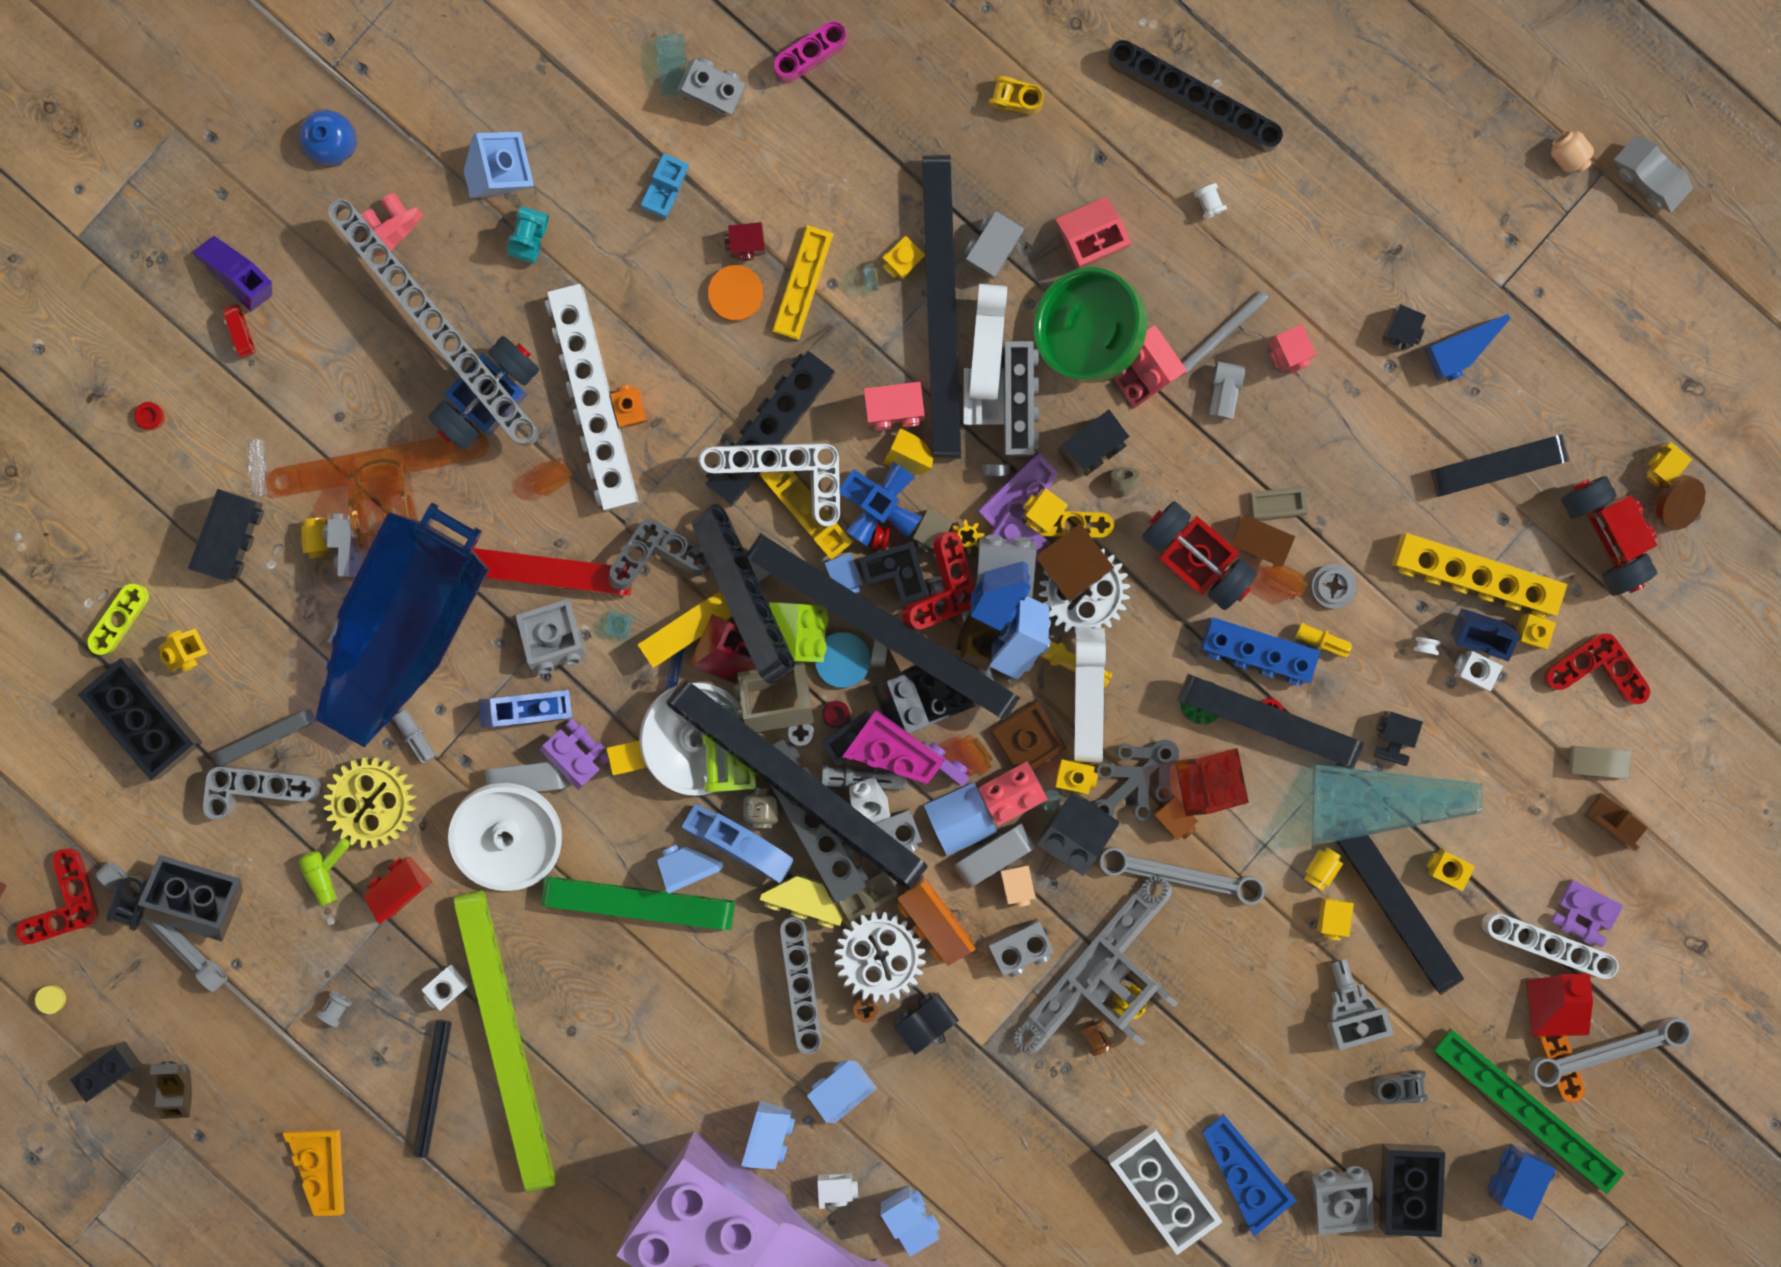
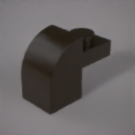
M970 612L957 640L956 649L961 651V660L986 671L992 662V644L1002 631L972 617Z
M173 1061L151 1064L149 1075L157 1086L154 1108L161 1119L190 1117L192 1085L188 1065H180Z

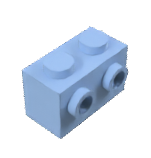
M847 1060L840 1062L833 1069L835 1073L827 1079L822 1078L812 1086L813 1091L807 1095L826 1123L835 1124L877 1089L857 1061L849 1060L847 1062Z

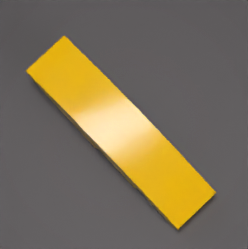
M719 591L638 644L653 668L701 638L712 614L727 620L733 617L722 592Z

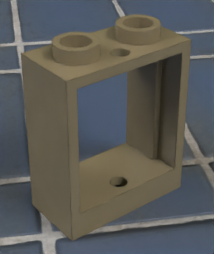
M804 661L795 662L794 669L774 684L765 682L760 677L757 669L737 672L739 683L734 684L736 700H741L742 707H737L738 719L756 733L814 723ZM796 684L799 706L752 714L749 692Z

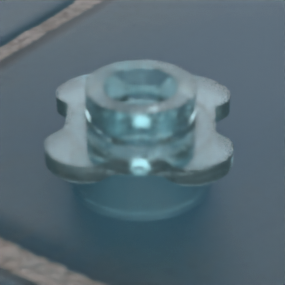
M616 609L611 610L608 613L609 620L604 627V633L607 636H618L623 641L628 640L631 636L629 632L631 625L635 623L634 616L632 614H621ZM617 623H622V627L618 628Z

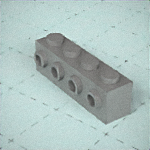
M1006 341L1004 343V457H1032L1034 450H1039V433H1034V422H1039V406L1034 405V394L1039 392V379L1034 377V366H1038L1039 355L1038 349H1033V341Z

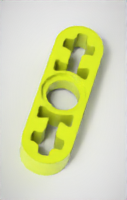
M128 584L119 592L88 638V647L94 654L107 655L112 653L148 602L149 594L144 586ZM130 591H139L137 594L140 598L139 602L133 601L128 606L129 609H133L132 613L127 608L120 607L121 603L127 605L131 600V596L128 595ZM117 611L122 612L125 616V623L119 628L115 627L111 622L112 615ZM105 626L110 631L117 632L116 636L114 634L108 635L105 640L108 644L107 647L98 648L100 643L97 641V638L105 637L109 632L104 629Z

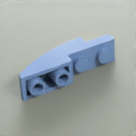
M696 803L682 825L684 831L729 854L732 859L781 884L794 862L792 857L758 835L723 815L715 814Z

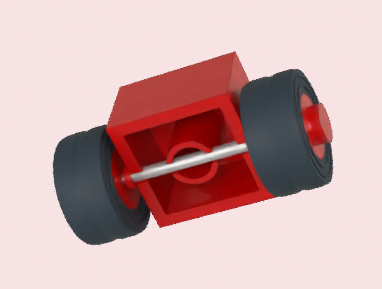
M1602 476L1593 481L1586 479L1574 485L1575 490L1564 495L1561 498V502L1571 519L1587 515L1610 561L1618 564L1601 575L1609 593L1612 596H1616L1627 591L1633 593L1645 587L1644 583L1658 574L1650 556L1645 552L1658 546L1655 541L1657 535L1654 528L1649 523L1646 524L1642 516L1644 511L1640 502L1636 498L1633 499L1632 495L1615 498L1617 497L1616 492L1607 476Z
M1173 501L1163 512L1158 510L1148 521L1151 525L1143 534L1142 540L1158 553L1168 545L1157 560L1198 596H1202L1218 579L1207 596L1221 609L1226 610L1237 600L1239 602L1243 600L1250 592L1249 586L1258 573L1241 558L1225 571L1239 552L1198 516L1190 520L1191 514L1176 501Z

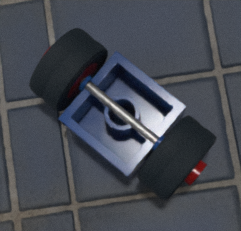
M502 336L488 350L489 355L501 366L500 368L483 353L479 355V358L519 405L528 394L509 377V374L521 385L525 386L540 369L529 359L531 353L520 343L515 346L510 340ZM476 361L464 373H472L476 369ZM461 376L444 393L460 411H457L447 401L442 400L428 416L430 421L438 428L437 433L446 442L450 443L453 441L464 450L468 449L472 442L480 435L479 430L468 420L469 418L489 435L500 425ZM484 383L481 387L482 395H490L494 391V383ZM502 405L499 409L500 417H508L512 413V405Z

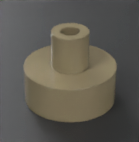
M1129 467L1113 470L1111 472L1112 488L1118 490L1121 496H1129L1131 491L1139 486L1138 471Z

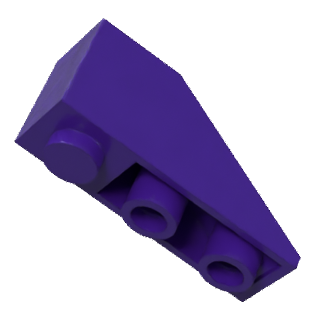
M211 237L193 251V255L250 312L254 311L272 296V281L253 262L217 237Z

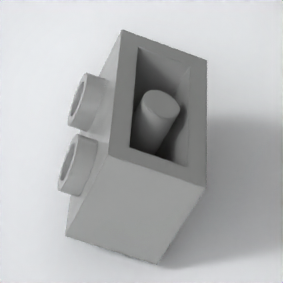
M699 57L698 60L693 59L689 61L676 93L726 117L732 115L745 86V83L739 81L740 76L729 70L721 72L713 68L715 64L705 58Z
M997 211L992 217L986 216L979 228L982 234L978 241L972 239L964 252L968 256L965 263L993 281L1024 232V228Z

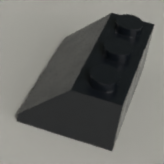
M217 489L188 569L225 581L234 582L235 578H239L244 569V562H242L244 554L249 552L254 542V536H252L254 527L260 524L264 515V510H262L263 503L234 492Z

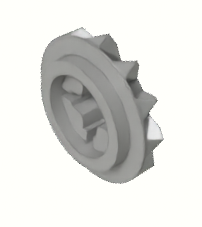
M1325 565L1316 572L1311 582L1312 594L1319 604L1327 608L1336 609L1344 607L1352 601L1356 594V579L1353 573L1343 565ZM1336 574L1337 584L1345 587V589L1336 590L1331 598V590L1323 586V583L1332 582Z

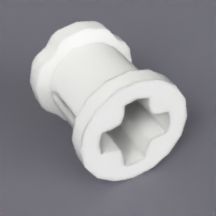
M1217 183L1193 193L1195 198H1199L1205 212L1203 214L1204 219L1212 218L1227 210L1226 205H1222L1216 191L1218 188Z

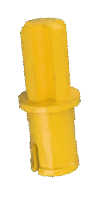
M1303 622L1300 624L1295 639L1318 647L1317 650L1319 651L1323 649L1342 658H1347L1352 648L1350 642L1328 634V630L1323 632Z

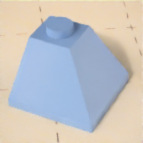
M521 132L476 133L473 135L464 167V175L470 198L493 197L534 186Z
M677 845L661 851L663 856L657 860L668 894L714 874L724 866L722 860L686 846L678 849Z

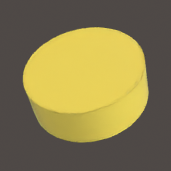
M56 985L43 987L37 992L35 997L37 1008L45 1014H53L60 1011L66 1003L65 992Z

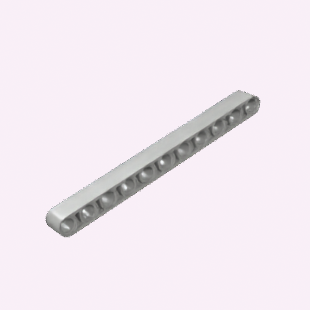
M338 199L332 202L328 209L331 221L517 444L524 447L534 444L538 438V430L533 422L360 213L347 200ZM343 209H349V217L344 221L338 220V213ZM368 231V237L365 241L356 242L358 232ZM377 253H386V259L383 263L374 264L373 259ZM403 274L404 281L402 284L392 286L391 280L393 276ZM413 296H422L420 306L416 308L409 306L410 299ZM439 317L440 325L434 330L428 329L427 323L429 319ZM450 339H457L458 347L454 351H446V342ZM467 361H476V369L472 373L467 374L463 372V366ZM486 382L494 383L495 388L490 395H482L481 387ZM504 404H511L513 408L512 413L508 417H500L499 409ZM523 425L530 426V435L525 439H519L517 437V430Z

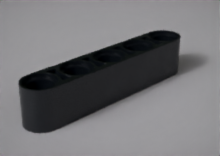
M1563 434L1436 468L1430 470L1437 497L1565 463L1570 461Z

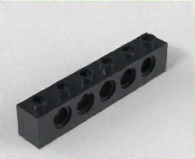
M807 351L805 355L800 353L791 364L793 371L788 377L783 375L774 386L777 392L770 400L766 397L756 410L760 414L753 422L750 419L746 422L739 432L743 436L736 444L731 442L729 446L746 445L748 442H756L758 445L782 444L834 377L835 371L810 351ZM802 375L809 377L811 380L810 386L805 390L795 387V380ZM782 398H790L793 401V408L789 412H782L778 409V402ZM765 420H773L776 423V430L772 434H764L761 431V424ZM767 450L761 455L763 465H766L773 456L774 452L772 450ZM738 451L734 454V464L743 466L747 462V456L744 454V451ZM708 472L705 476L708 479L706 485L734 506L760 472H742L741 476L737 479L729 478L727 473Z

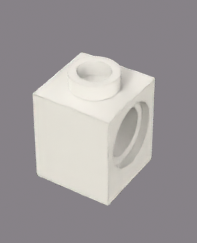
M1466 651L1465 655L1461 654L1455 663L1454 669L1457 671L1454 676L1484 691H1491L1503 666L1474 651ZM1478 662L1481 665L1482 672L1475 678L1470 673V667L1473 663Z
M875 777L849 786L851 806L873 823L890 818L888 798Z
M451 964L422 989L425 993L423 997L432 1008L435 1009L437 1007L441 1011L470 984ZM440 982L446 983L450 987L449 996H443L438 992L437 986Z

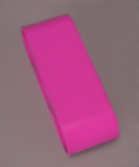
M830 21L781 52L774 61L775 73L778 79L785 83H791L840 52L847 43L845 27L840 22ZM832 31H837L842 37L838 42H830L826 38L827 35ZM809 46H813L818 50V54L813 58H808L803 54V51ZM784 62H791L795 65V68L790 73H784L780 70V66Z

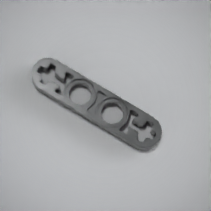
M311 709L305 710L212 754V757L217 767L227 765L317 721Z

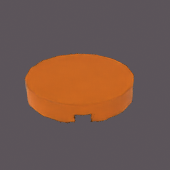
M729 265L720 269L712 277L708 287V298L713 310L720 317L729 321H744L760 309L764 299V290L758 275L751 269L741 265Z

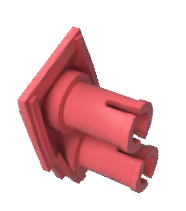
M395 193L385 196L381 202L392 219H387L381 223L374 210H367L361 214L390 251L406 237L424 216L417 207L406 211ZM366 235V236H365L363 239H361L359 242L365 241V240L367 239L368 235ZM379 252L375 256L384 254V252Z

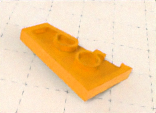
M340 1129L283 1132L285 1141L289 1142L294 1155L292 1156L295 1167L298 1166L302 1176V1186L313 1215L341 1216L344 1214Z

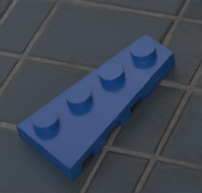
M1223 1113L1202 1130L1252 1235L1256 1236L1294 1204L1296 1199Z

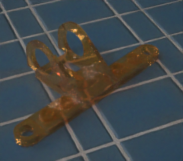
M480 433L478 438L482 442V448L477 453H470L468 449H461L453 441L448 443L442 437L279 467L269 474L267 483L273 493L281 496L348 484V506L352 531L358 547L361 550L367 551L371 550L370 536L406 530L411 541H420L418 530L420 524L410 472L481 459L488 452L489 442L486 436ZM280 474H286L290 479L289 486L283 490L278 489L275 483V479ZM399 494L406 524L369 530L364 500L379 498L384 522L394 520L390 495ZM357 513H358L359 520H360L361 530H360L359 523H358Z

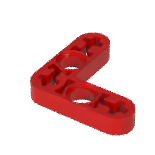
M940 532L934 538V552L945 590L906 606L902 615L903 622L911 629H925L971 609V594L974 591V585L962 540L957 533ZM948 540H950L951 544L947 546V549H945L944 544L948 543ZM954 563L959 567V575L955 579L950 574L951 566ZM962 593L965 594V598L962 599V602L952 601V599L960 598L962 596ZM939 599L944 603V610L940 615L935 611V604ZM917 612L927 613V615L919 616L917 621H914V616L917 615Z
M1609 633L1595 635L1550 666L1544 674V681L1549 688L1564 690L1601 665L1621 696L1628 703L1642 704L1650 696L1648 683L1618 640ZM1600 640L1609 641L1610 644L1607 646L1609 651L1597 652L1595 656L1598 660L1596 661L1594 655L1587 648L1590 647V650H1596L1601 646ZM1581 653L1588 658V665L1583 670L1578 669L1574 664L1575 657ZM1617 661H1623L1627 666V672L1622 677L1616 676L1613 671V666ZM1567 662L1569 669L1575 673V676L1572 673H1567L1561 678L1562 684L1559 682L1553 683L1552 680L1555 678L1554 672L1562 673L1568 668L1564 664ZM1634 675L1635 678L1631 679L1630 682L1633 686L1642 688L1639 692L1641 697H1631L1632 687L1628 683L1622 685L1621 682L1629 680Z
M61 849L53 857V867L66 907L20 922L17 926L16 934L22 943H37L90 926L98 919L99 911L82 856L76 849ZM65 853L67 857L73 858V862L69 866L63 865L61 861L65 859ZM78 871L77 875L65 877L67 873ZM72 880L80 881L83 886V890L79 895H73L69 890V884ZM82 907L84 910L90 911V915L86 917V920L85 918H79L72 921L71 915L80 913ZM54 915H60L64 919L65 924L61 930H55L51 925V918ZM43 924L45 930L34 933L33 937L32 935H26L25 930L29 928V925L30 927H36Z

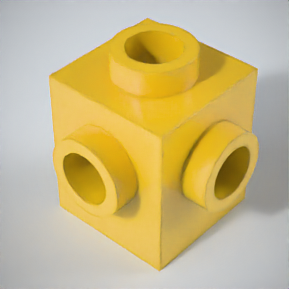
M196 628L184 633L181 630L165 636L167 641L158 647L161 660L167 666L169 672L181 669L182 672L191 670L198 666L196 661L208 654Z

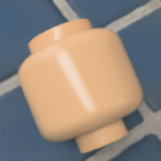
M1567 130L1552 142L1551 156L1564 172L1576 171L1580 173L1591 165L1590 159L1594 154V148L1581 132Z

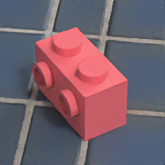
M1302 324L1275 336L1268 342L1272 351L1269 353L1271 362L1276 369L1280 368L1281 372L1289 370L1293 374L1310 365V359L1316 356Z
M1028 761L978 787L988 810L998 826L1048 800Z

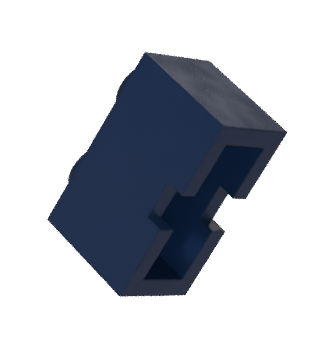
M1461 608L1451 630V635L1456 645L1475 651L1480 650L1505 661L1510 660L1520 638L1514 625Z

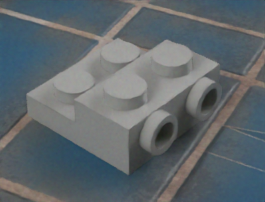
M331 514V519H328V525H324L323 540L327 542L328 548L338 549V554L334 555L333 560L334 570L338 571L337 576L361 578L362 522L355 521L352 515Z
M570 599L516 615L527 662L533 673L538 671V674H548L554 671V666L563 663L566 666H574L581 662L582 657L587 656Z
M1351 1166L1347 1169V1172L1335 1173V1171L1330 1169H1324L1319 1172V1175L1312 1176L1318 1235L1374 1229L1373 1186L1368 1169L1363 1170L1359 1166Z

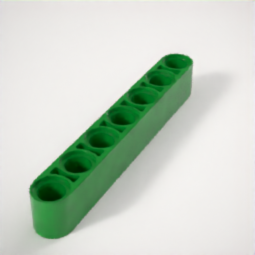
M550 876L544 877L540 904L551 908L719 930H732L735 901L674 892L668 894L667 891Z

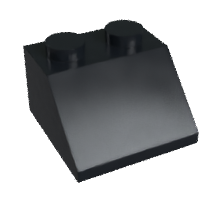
M1072 791L1044 828L1037 845L1084 876L1096 861L1120 822L1075 791Z

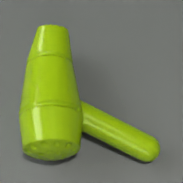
M341 839L325 859H323L318 851L306 853L299 859L303 876L315 894L320 907L338 899L332 887L329 870L349 848L350 843L347 839Z

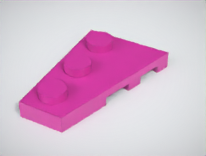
M875 710L842 756L850 760L854 759L867 763L869 766L880 767L926 784L930 782L945 761L943 757L877 710Z

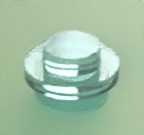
M1060 789L1046 791L1045 794L1048 800L1038 806L1045 807V811L1058 809L1061 807V802L1066 800L1065 795H1061Z

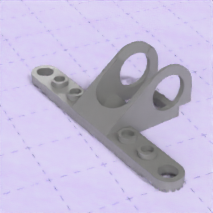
M1151 876L1150 879L1145 880L1146 882L1143 883L1139 891L1132 895L1032 1011L1027 1021L1015 1032L1014 1044L1019 1050L1026 1054H1034L1039 1051L1084 997L1091 1001L1131 1039L1141 1046L1145 1044L1146 1041L1128 1025L1129 1022L1155 992L1175 1008L1179 1002L1124 955L1123 952L1169 900L1172 888L1168 881L1161 876H1154V878ZM1161 884L1163 887L1162 894L1152 897V888L1155 885ZM1131 970L1147 984V987L1137 998L1120 983ZM1113 991L1130 1005L1121 1017L1103 1003ZM1033 1032L1035 1040H1033L1031 1045L1024 1046V1037L1028 1033Z

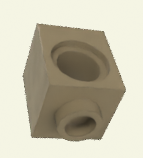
M928 508L913 537V540L917 541L916 547L931 554L932 550H934V538L940 532H948L953 520Z

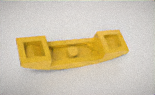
M768 471L759 474L831 560L853 543L837 523L831 526H823L814 520L811 513V492L793 471ZM823 506L820 508L819 517L821 520L829 519L831 517Z

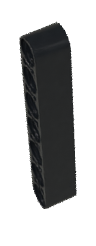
M1119 40L1112 45L1108 62L1114 70L1260 151L1270 152L1281 142L1283 131L1274 121L1130 41ZM1117 50H1124L1128 53L1129 59L1119 61L1114 53ZM1143 63L1151 65L1153 73L1150 75L1141 73L1139 65ZM1173 77L1177 81L1178 86L1172 89L1165 86L1163 79ZM1192 90L1198 91L1202 96V101H1191L1188 97V92ZM1213 105H1223L1226 109V114L1223 116L1216 115L1213 111ZM1247 118L1251 127L1245 130L1241 129L1237 124V119ZM1262 132H1272L1275 136V142H1265L1262 138Z
M712 504L693 519L692 527L760 677L765 682L774 684L794 669V658L748 558L745 557L746 553L728 514L720 505Z
M1187 674L1177 699L1188 705L1353 769L1364 745L1362 741L1190 674Z
M1356 819L1335 833L1333 837L1435 990L1442 995L1462 982L1464 978L1361 823Z

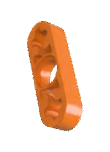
M1567 1036L1555 1037L1557 1046L1560 1048L1564 1046V1049L1556 1050L1553 1043L1546 1040V1037H1538L1546 1058L1555 1060L1560 1055H1573ZM1547 1062V1065L1552 1076L1553 1068L1551 1064ZM1579 1071L1573 1072V1075H1570L1571 1073L1562 1075L1568 1076L1569 1081L1577 1086L1574 1089V1095L1571 1096V1094L1565 1092L1568 1089V1084L1563 1077L1555 1085L1559 1096L1567 1102H1578L1585 1095V1085Z

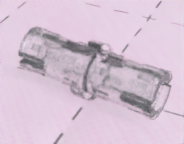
M247 440L249 465L246 466V471L249 472L250 497L269 496L266 471H269V465L266 464L265 440Z

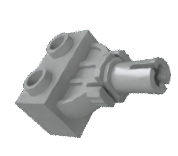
M1345 959L1331 963L1330 966L1335 976L1338 991L1331 993L1334 1003L1330 1013L1331 1022L1326 1023L1334 1051L1393 1036L1394 1033L1386 1008H1378L1373 998L1366 994L1363 984L1356 986L1350 972L1348 960Z

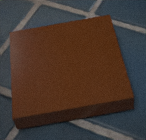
M1081 523L1036 556L1037 561L1068 602H1071L1114 570V566Z
M1038 701L1033 702L990 730L1013 768L1028 761L1033 770L1067 748Z

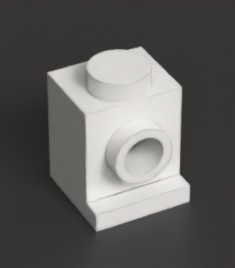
M852 1173L818 1175L819 1209H825V1203H831V1206L835 1207L845 1206L848 1204L847 1202L853 1201V1198H858V1181H852Z

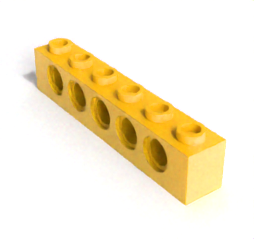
M1409 533L1401 534L1391 566L1398 568L1397 573L1408 577H1414V574L1425 576L1424 582L1440 586L1441 582L1452 585V591L1466 595L1468 591L1478 593L1477 598L1480 600L1494 603V600L1497 599L1505 602L1504 607L1520 612L1521 608L1532 611L1531 615L1547 619L1548 616H1558L1568 585ZM1422 553L1428 554L1431 559L1430 565L1426 569L1419 564V556ZM1450 561L1454 562L1457 566V573L1453 577H1450L1445 570L1447 563ZM1476 570L1481 571L1484 576V580L1480 585H1476L1472 580V575ZM1503 578L1507 579L1510 583V590L1506 594L1502 593L1499 589V583ZM1529 587H1533L1537 592V597L1533 602L1528 601L1526 598V591Z

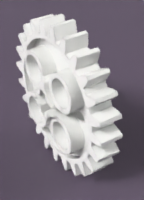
M1114 555L1107 558L1111 564L1114 560ZM1122 563L1113 565L1114 570L1089 588L1091 595L1082 596L1072 610H1068V605L1071 602L1058 597V587L1046 571L1043 570L1042 573L1048 577V581L1039 582L1040 585L1046 587V591L1039 593V596L1047 597L1048 601L1043 604L1051 608L1049 617L1057 616L1054 625L1057 626L1064 622L1065 632L1073 626L1076 635V628H1101L1103 623L1108 628H1111L1112 625L1109 620L1111 617L1120 620L1116 611L1127 609L1121 604V600L1130 599L1128 595L1123 594V590L1130 588V585L1122 584V580L1128 574L1118 573ZM1102 580L1109 582L1111 585V593L1106 597L1099 595L1097 592V585ZM1083 602H1088L1093 606L1094 612L1089 618H1084L1079 614V607Z
M872 912L870 921L862 915L860 917L861 925L852 921L850 923L852 932L847 929L843 930L842 934L847 940L838 939L837 944L843 948L834 952L835 956L841 958L835 962L834 966L843 968L837 976L838 978H847L843 985L844 988L851 985L854 986L853 996L859 991L862 992V1001H865L868 995L872 996L873 1004H876L879 997H882L884 1003L888 1004L890 995L898 1001L900 999L899 991L908 995L910 990L907 984L916 987L918 983L913 976L921 977L923 974L917 968L924 966L926 962L918 958L925 953V949H917L922 939L912 938L915 930L907 931L905 929L908 921H904L901 925L897 924V915L891 921L887 920L886 912L883 913L881 919H877L875 912ZM882 934H889L892 936L894 944L885 946L881 943L880 936ZM870 935L873 936L875 940V946L878 954L880 956L885 955L886 957L883 961V965L887 973L891 976V981H888L886 979L881 961L874 960V957L877 953L875 947L868 938V936ZM856 945H864L869 953L864 957L858 956L854 951V947ZM895 959L903 961L905 970L901 972L895 971L891 966V961ZM869 970H874L879 974L880 980L875 983L867 980L865 973Z

